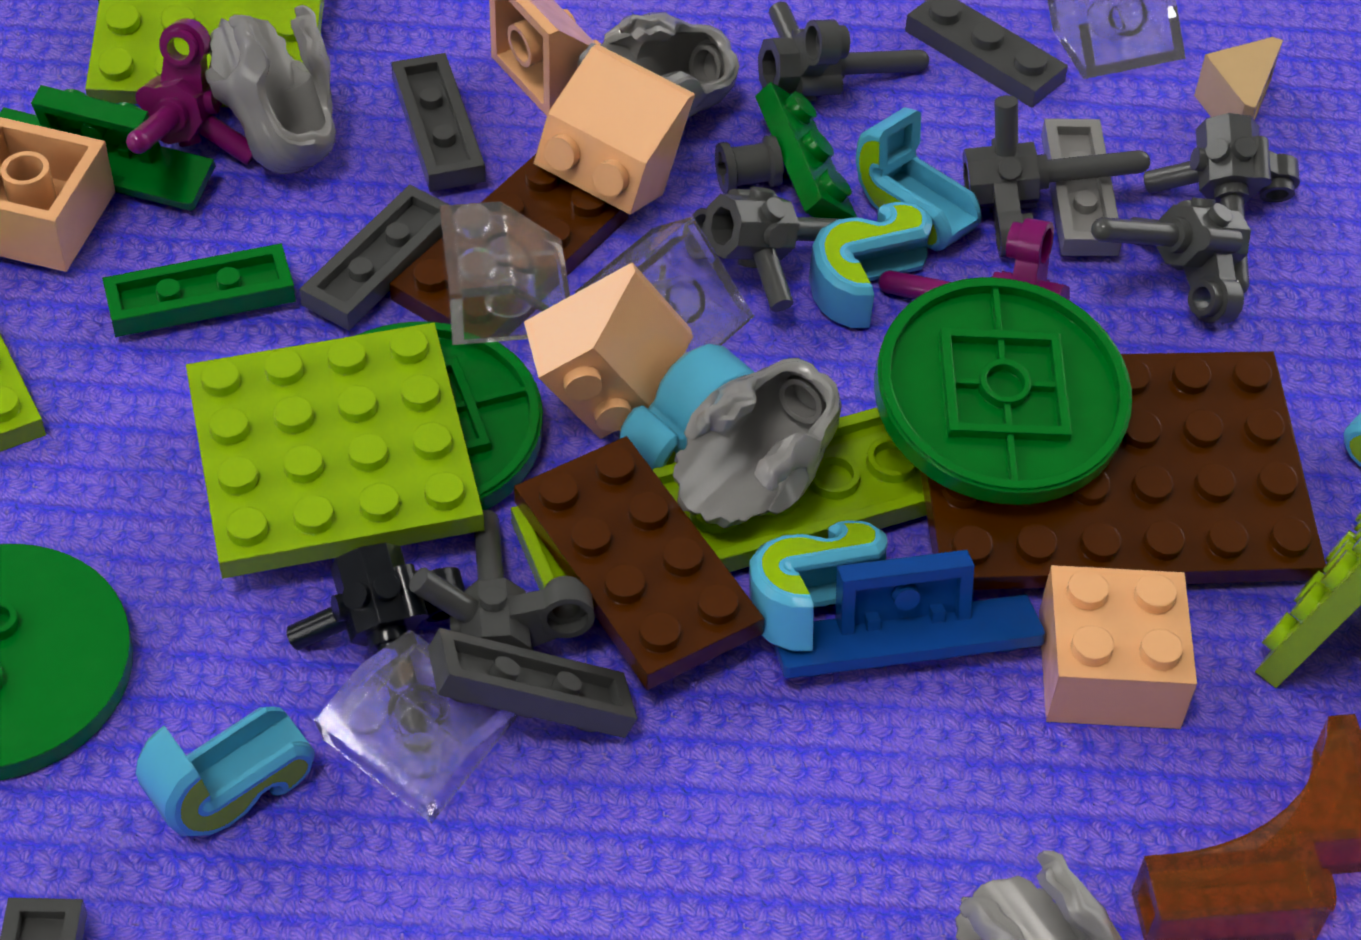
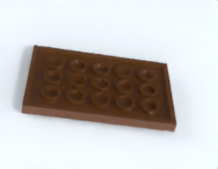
M1274 351L1121 354L1129 373L1132 388V409L1127 431L1108 466L1090 483L1061 498L1034 504L1010 505L992 503L957 493L920 471L932 553L968 550L975 565L973 590L1045 588L1051 565L1185 572L1186 584L1309 581L1318 570L1324 573L1322 570L1326 566Z

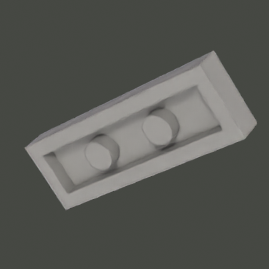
M1044 119L1041 138L1044 154H1046L1047 159L1106 154L1100 119ZM1111 176L1049 183L1061 256H1119L1122 243L1101 242L1096 240L1091 233V226L1096 219L1101 217L1119 218Z

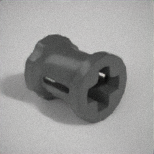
M764 136L762 142L758 144L731 147L728 142H721L716 145V174L719 186L724 194L741 185L767 182L770 187L782 185L784 165L781 148L776 136Z

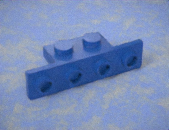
M968 550L838 565L835 619L813 621V651L792 652L775 645L773 646L784 677H815L835 672L883 668L889 665L928 660H946L952 657L998 651L1008 652L1021 648L1042 646L1045 640V630L1027 594L972 601L975 565Z

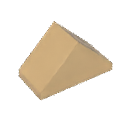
M1270 37L1205 54L1194 96L1210 117L1233 113L1248 115L1254 120L1256 119L1272 79L1282 46V39Z

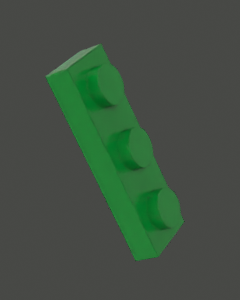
M770 82L755 98L771 135L777 138L784 165L805 213L814 218L845 219L857 217L848 198L852 194L851 188L843 176L836 171L831 157L834 155L833 148L827 139L819 133L813 120L817 117L814 107L801 93L794 91L790 94Z
M282 243L102 278L115 337L296 302L294 284Z

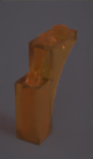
M1356 715L1328 716L1312 751L1308 783L1286 809L1266 824L1246 835L1216 846L1174 854L1144 856L1131 891L1144 940L1317 939L1330 912H1333L1336 906V887L1332 874L1361 872V729Z

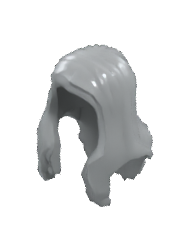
M305 5L294 8L296 18L291 20V28L297 40L303 62L294 60L289 55L285 39L277 34L276 29L268 20L246 15H233L229 18V21L221 18L218 28L214 29L210 35L209 54L211 55V61L205 76L207 83L210 84L213 97L228 106L240 121L253 158L266 169L279 174L298 173L313 167L333 150L336 129L332 119L330 60L317 27L315 13Z
M649 12L644 15L632 14L624 17L618 25L605 34L604 42L600 44L606 49L695 93L688 118L721 102L734 87L739 70L737 55L731 50L730 41L721 30L711 25L689 24L666 12ZM591 43L579 56L578 67L591 47L596 45L595 43Z
M800 358L783 359L755 373L733 379L713 391L692 413L684 431L687 439L686 448L676 453L674 462L677 464L674 466L673 478L679 486L677 502L682 511H688L692 515L701 514L707 524H718L723 528H729L734 525L743 524L751 517L762 516L768 512L778 515L789 509L804 495L814 480L824 451L832 441L839 425L842 404L837 384L828 375L820 373L812 363Z
M1042 851L1036 857L1042 866V870L1036 875L1042 888L1037 889L1031 881L1021 876L991 880L980 885L972 897L961 898L960 914L955 918L957 940H1123L1111 922L1105 907L1070 871L1063 855L1055 851Z

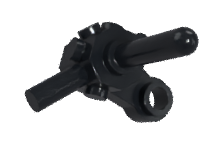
M385 542L358 547L335 558L330 567L337 595H332L331 607L289 625L286 630L287 638L294 649L301 650L347 629L351 643L363 646L369 645L371 652H378L406 755L413 761L421 762L431 755L433 747L404 645L410 640L408 633L415 631L421 621H442L449 619L450 615L410 591V581L417 571H415L413 564H405L400 546ZM445 567L431 570L444 580L465 591L458 568Z

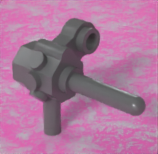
M777 2L770 7L768 13L779 38L763 39L758 55L759 81L762 88L772 82L790 94L794 91L801 93L809 102L817 101V96L840 95L843 91V78L845 75L919 72L925 70L929 65V56L923 50L849 52L850 34L845 25H839L834 19L810 20L805 29H799L786 2Z
M1009 95L1000 96L995 99V138L991 140L992 146L964 149L962 154L964 187L975 193L980 203V209L989 208L990 213H992L997 250L1000 257L1006 256V241L1012 223H1023L1026 218L1033 219L1032 213L1022 214L1021 210L1037 208V202L1040 199V189H1048L1049 183L1139 174L1145 172L1150 166L1149 155L1141 150L1047 159L1046 154L1037 155L1034 142L1018 143V99Z
M1233 113L1206 118L1196 128L1197 147L1193 149L1190 161L1144 172V184L1148 193L1199 182V191L1206 199H1214L1216 203L1226 206L1229 210L1240 211L1244 219V204L1258 192L1263 201L1283 202L1295 195V189L1300 184L1297 158L1270 151L1269 140L1267 137L1259 136V125L1248 115ZM1247 255L1234 267L1236 280L1240 283L1243 293L1249 288Z
M768 188L731 189L727 194H720L707 208H700L695 211L689 223L688 236L693 251L698 255L738 259V264L741 266L757 268L771 311L778 312L788 309L794 303L780 260L795 248L796 241H815L820 229L840 218L797 217L792 202L778 197L773 190Z
M1192 197V200H1184L1177 205H1173L1159 220L1133 217L1131 219L1101 217L1093 222L1091 233L1096 240L1101 242L1154 245L1159 250L1166 264H1170L1177 270L1184 269L1190 286L1188 305L1192 313L1201 321L1206 323H1230L1241 313L1244 304V293L1240 283L1236 280L1234 267L1248 254L1251 229L1240 211L1229 210L1226 206L1216 203L1214 199Z
M483 510L485 530L474 532L478 577L476 582L465 591H462L427 568L419 569L410 581L409 589L411 592L450 615L451 631L533 651L535 646L556 638H573L582 635L591 628L595 620L592 593L587 586L575 577H556L549 581L544 589L528 593L504 578L500 523L497 514L491 510Z

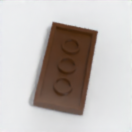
M535 154L389 283L391 300L428 322L462 326L498 341L628 219L629 214L533 164Z
M627 436L514 486V501L566 576L579 579L589 588L592 593L596 619L646 690L763 634L765 618Z

